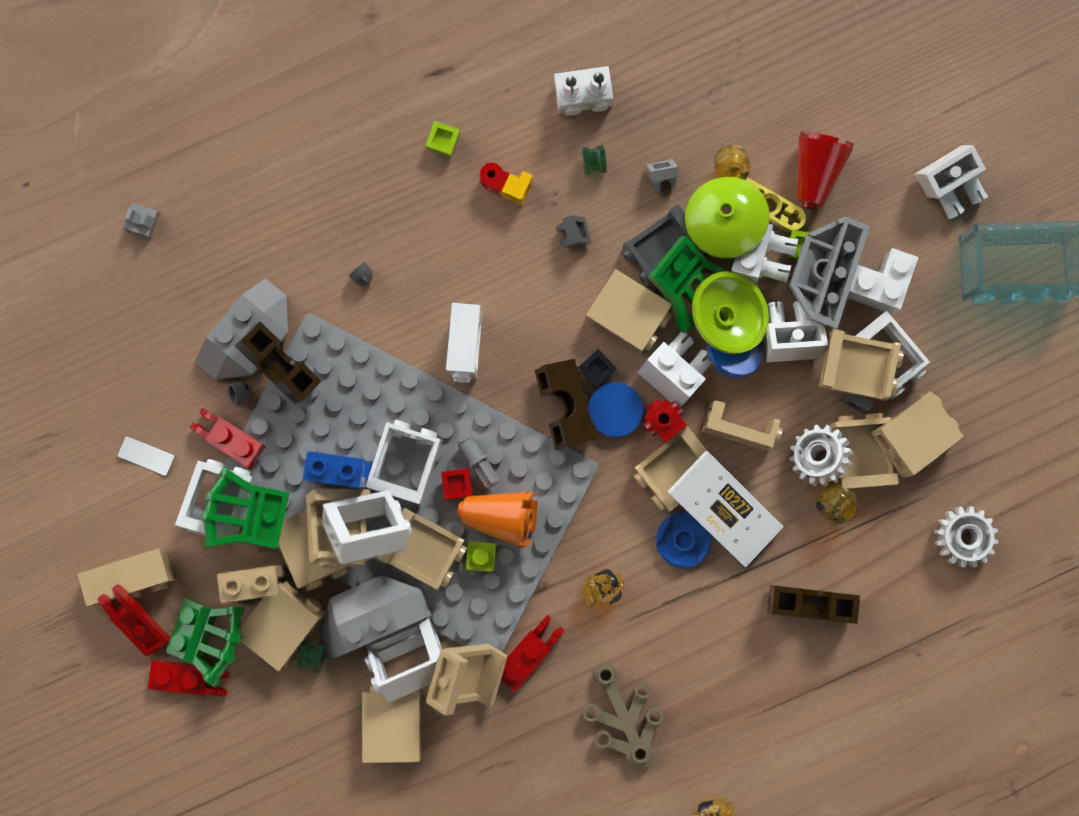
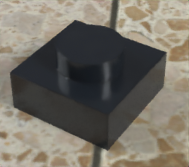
M599 349L578 367L596 389L617 370Z

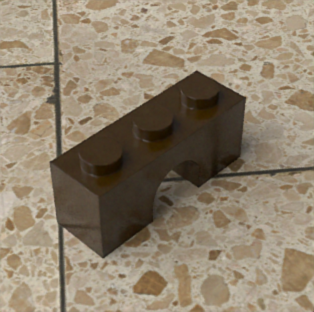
M259 321L235 347L296 405L302 402L318 386L321 380L302 361L296 362L291 359L279 346L280 340Z
M575 359L545 364L534 370L541 397L556 396L563 402L565 407L563 418L549 424L555 451L596 440L595 423L590 417L588 397L583 391L581 371L576 365Z
M770 585L767 613L858 624L860 595Z

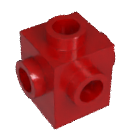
M657 399L645 408L648 414L644 416L647 422L643 425L653 437L659 435L665 443L687 426L680 417L684 412L675 401L669 403L667 399L663 402ZM661 414L669 416L667 424L659 422L658 417Z

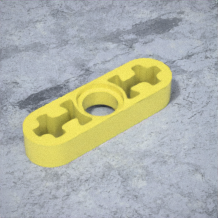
M743 178V180L756 186L765 199H772L776 203V210L769 213L770 223L788 233L791 230L799 231L806 221V215L800 207L752 179ZM783 206L786 208L783 213L787 216H791L793 213L796 214V220L799 224L793 223V225H789L787 223L788 217L781 215L778 219L775 216H777Z

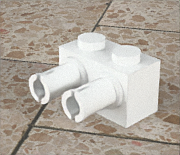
M609 66L554 74L559 114L565 113L567 116L580 114L582 110L592 109L593 112H601L612 106L613 92Z
M974 145L960 146L915 173L927 198L939 199L948 219L958 216V212L959 214L964 212V208L953 191L961 184L972 205L981 202V198L984 200L988 197L977 177L986 168Z
M769 224L764 238L753 250L742 256L735 257L731 272L747 277L754 284H758L759 278L762 279V276L787 283L791 265L768 261L765 255L766 252L772 250L794 257L798 239L774 234V231H772L773 225Z
M798 301L793 303L796 322L785 321L784 305L782 302H777L776 308L775 302L767 304L769 323L763 338L766 362L821 359L828 346L825 326L810 320Z
M680 332L669 346L663 342L637 372L670 402L675 401L679 407L705 381L706 378L702 374L713 364L709 358L704 362L702 361L707 355L705 350H701L690 364L681 357L693 345L691 337L684 343H681L688 335Z

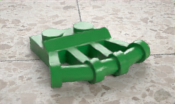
M687 236L679 237L648 276L652 283L663 293V297L671 302L677 317L676 324L683 333L691 330L695 323L692 313L688 315L681 296L683 295L692 305L695 292L689 285L694 281L699 286L706 279L701 273L702 269L711 274L728 271L709 262Z
M223 467L219 472L221 476L210 492H206V510L202 512L200 518L203 520L206 540L203 541L204 549L244 543L277 550L290 492L252 485ZM232 482L251 495L250 499H244L222 493L229 483ZM219 503L247 508L245 519L217 514ZM215 523L242 527V534L218 538Z
M184 598L166 653L194 664L204 675V680L208 684L217 687L222 680L221 676L231 663L235 662L236 655L234 653L237 644L242 642L241 615H244V607L214 609L194 600ZM230 617L229 630L214 625L216 618ZM211 633L227 640L224 650L207 644ZM204 652L220 659L214 668L203 658Z

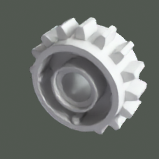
M815 425L814 430L811 431L807 428L804 429L805 434L801 437L796 436L797 443L790 448L794 451V456L789 457L792 463L796 464L792 468L793 471L797 474L801 473L799 478L804 482L809 479V483L812 486H816L818 482L824 487H827L829 481L838 483L840 475H847L845 471L846 466L852 465V462L848 460V456L852 455L853 451L850 448H846L850 442L846 437L841 438L843 434L838 429L833 432L829 425H826L824 429H821L818 425ZM826 450V457L822 461H816L817 453Z
M970 506L964 512L962 507H956L955 514L952 511H947L945 513L947 519L938 520L941 527L939 530H934V534L938 535V540L934 543L935 545H940L942 549L939 553L940 556H949L948 563L954 564L958 560V567H965L968 561L970 567H977V560L981 563H986V555H994L995 551L992 547L993 544H998V540L994 539V534L998 532V529L992 528V518H984L985 511L979 510L974 513V507ZM965 529L971 534V541L967 545L961 540V533Z

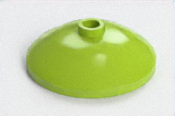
M736 177L716 178L703 184L691 196L685 212L686 229L692 242L700 250L711 256L719 258L742 256L753 250L764 238L769 226V207L761 191L750 182ZM725 207H728L732 210L729 214H723L721 212L722 209Z
M729 271L715 273L706 278L698 286L694 294L692 315L695 326L702 338L716 350L727 354H741L756 347L764 338L769 323L767 303L759 288L747 277ZM719 314L723 316V321L721 320Z

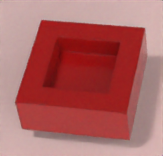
M469 468L441 472L444 500L473 496Z

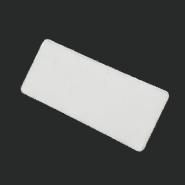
M125 437L118 453V457L164 476L167 475L174 459V455L130 437Z

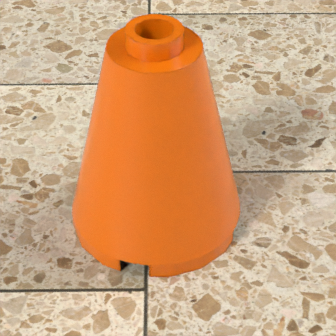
M527 491L468 496L459 503L458 518H461L462 524L520 548H528L532 542V539H527L529 531L535 532L537 524L538 501L533 500L537 494Z

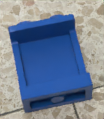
M308 451L306 453L302 480L337 487L369 489L365 486L372 463L365 462L361 458Z

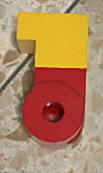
M493 162L483 165L479 173L481 184L486 190L523 206L534 182L533 175L522 171L519 178L503 171L497 163Z

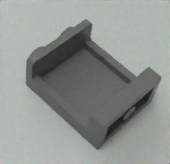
M679 204L671 208L663 218L623 244L624 251L622 254L631 266L633 264L636 265L641 272L638 276L647 288L651 286L654 291L658 288L648 278L651 272L679 237L687 236L692 242L686 229L685 213ZM695 245V247L703 254V256L707 255V253L703 252Z

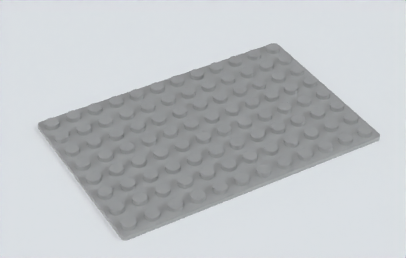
M307 314L285 353L296 362L302 361L321 382L302 402L295 405L270 381L243 429L244 432L266 445L265 449L252 469L246 468L230 456L223 467L232 471L234 467H238L251 472L250 476L256 481L255 486L290 492L284 517L285 520L307 510L306 495L314 489H352L302 480L306 453L308 451L361 458L365 462H371L373 465L386 422L394 424L395 420L411 424L410 430L420 433L421 429L424 428L438 433L436 438L441 439L442 444L422 505L395 496L392 497L394 501L398 500L400 503L401 512L404 508H407L466 540L463 545L465 547H468V541L496 543L494 572L466 570V550L460 563L454 561L450 569L454 574L447 587L441 586L438 591L393 565L381 561L377 558L378 556L366 561L364 566L348 567L349 573L337 579L352 587H356L383 575L420 588L432 614L427 618L430 619L435 631L463 646L490 644L503 652L598 469V464L570 448L555 451L553 439L313 314ZM394 433L379 479L417 491L432 445ZM470 434L473 435L483 454L488 455L487 460L499 478V482L491 488H485L473 467L469 468L470 463L457 445L460 440ZM469 468L473 496L527 491L536 493L537 496L533 500L538 501V517L535 532L529 531L527 538L532 539L528 548H520L462 524L461 518H458V506L466 497L444 500L441 472ZM230 482L222 494L238 497L241 487ZM370 489V494L378 493V492H379V491ZM205 500L203 504L205 509L207 505V500ZM219 503L217 514L231 516L234 505ZM385 514L366 518V533L391 527Z

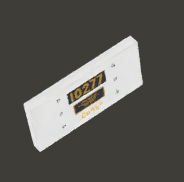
M707 451L667 491L744 567H747L784 527Z

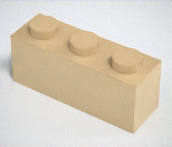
M166 548L155 549L77 574L86 607L96 605L97 610L102 609L97 601L100 595L107 594L110 599H116L112 594V587L117 584L129 592L131 599L141 597L140 591L151 589V593L167 589V583L175 581Z

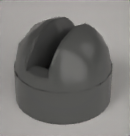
M364 262L348 276L357 285L364 286L372 280L373 272L369 265Z
M234 382L228 385V394L234 405L248 401L251 396V391L247 390L249 385L244 382Z

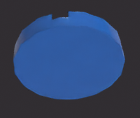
M708 344L707 356L710 362L712 360L715 369L720 374L728 378L743 379L748 375H752L760 366L762 348L758 344L753 349L741 354H727L716 350Z
M612 382L604 384L594 392L589 400L588 410L591 419L595 423L596 431L605 436L618 438L628 435L637 428L642 420L643 405L635 389L624 383Z
M687 512L675 513L664 519L658 527L655 537L656 548L662 559L670 565L679 568L693 567L701 563L709 554L712 544L710 533Z

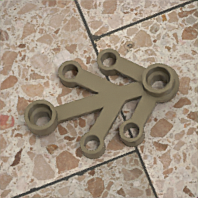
M601 663L595 668L594 677L598 684L605 686L617 716L600 710L595 704L586 705L583 709V716L589 722L598 721L625 732L629 743L611 737L606 730H600L594 736L595 744L599 748L609 747L624 753L628 762L633 767L645 768L654 759V749L650 743L657 725L663 721V713L657 707H651L647 710V722L639 738L635 725L645 699L652 693L650 684L646 681L636 683L634 687L635 695L629 711H627L615 683L617 678L616 669L609 663ZM609 670L611 672L610 679H601V672ZM642 684L648 686V692L645 695L638 693V687ZM588 708L596 709L597 714L595 717H587L586 711ZM652 711L659 712L660 717L657 721L650 720L649 715ZM601 734L607 735V743L600 744L597 741L598 736ZM638 749H643L646 755L644 758L638 759L635 757V752Z

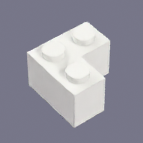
M891 248L884 255L879 272L858 265L847 298L884 312L888 311L890 314L896 313L902 307L918 257Z

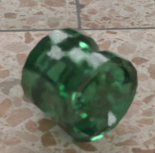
M599 145L596 149L582 147L584 174L589 175L593 171L606 173L607 163L604 145Z
M303 641L298 654L297 668L304 669L307 667L311 668L313 672L320 673L325 659L326 645L314 646L309 641Z

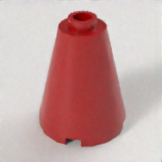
M803 131L800 132L797 200L802 201L801 207L817 210L818 205L824 206L853 150L854 143L846 140V144L838 143L839 138L814 132H808L807 135Z

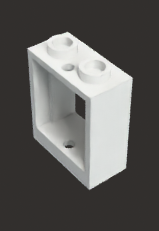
M452 303L446 371L449 377L454 379V382L470 383V379H477L483 315L480 305Z
M885 311L855 336L870 339L881 329H884L894 342L901 343V351H903L913 365L897 378L898 386L896 393L890 397L894 399L905 390L902 386L909 379L914 382L926 373L924 367L930 361L888 311Z
M395 420L394 424L386 422L365 487L379 492L389 490L392 496L422 505L442 440L436 438L438 433L422 428L419 433L410 430L411 424ZM394 433L432 445L417 491L379 479Z
M208 459L206 463L197 462L175 526L180 530L205 537L203 521L190 518L205 473L220 477L219 472L224 464ZM234 467L233 473L252 485L256 484V481L250 476L251 472ZM240 488L238 497L250 499L251 494ZM234 506L231 517L243 519L247 508ZM216 525L218 538L236 535L240 530V527L227 525V528Z
M389 490L323 504V527L340 565L407 549L408 537L411 536V526L407 519L404 520L398 500L394 501ZM385 514L391 527L350 536L344 523Z
M425 618L366 644L369 656L365 657V661L371 673L374 672L375 677L371 678V682L376 694L382 693L387 703L431 684L442 647L429 618ZM426 645L430 661L388 679L384 662Z

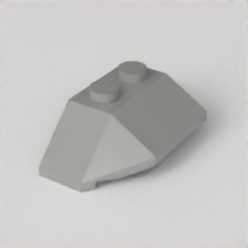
M843 217L805 236L789 287L810 320L832 329H838L870 226L848 217Z
M266 278L242 294L207 335L194 363L215 380L254 375L258 368L235 345L259 321L280 340V344L289 333L287 296Z
M381 575L331 597L319 635L331 660L427 618L432 614L420 588Z

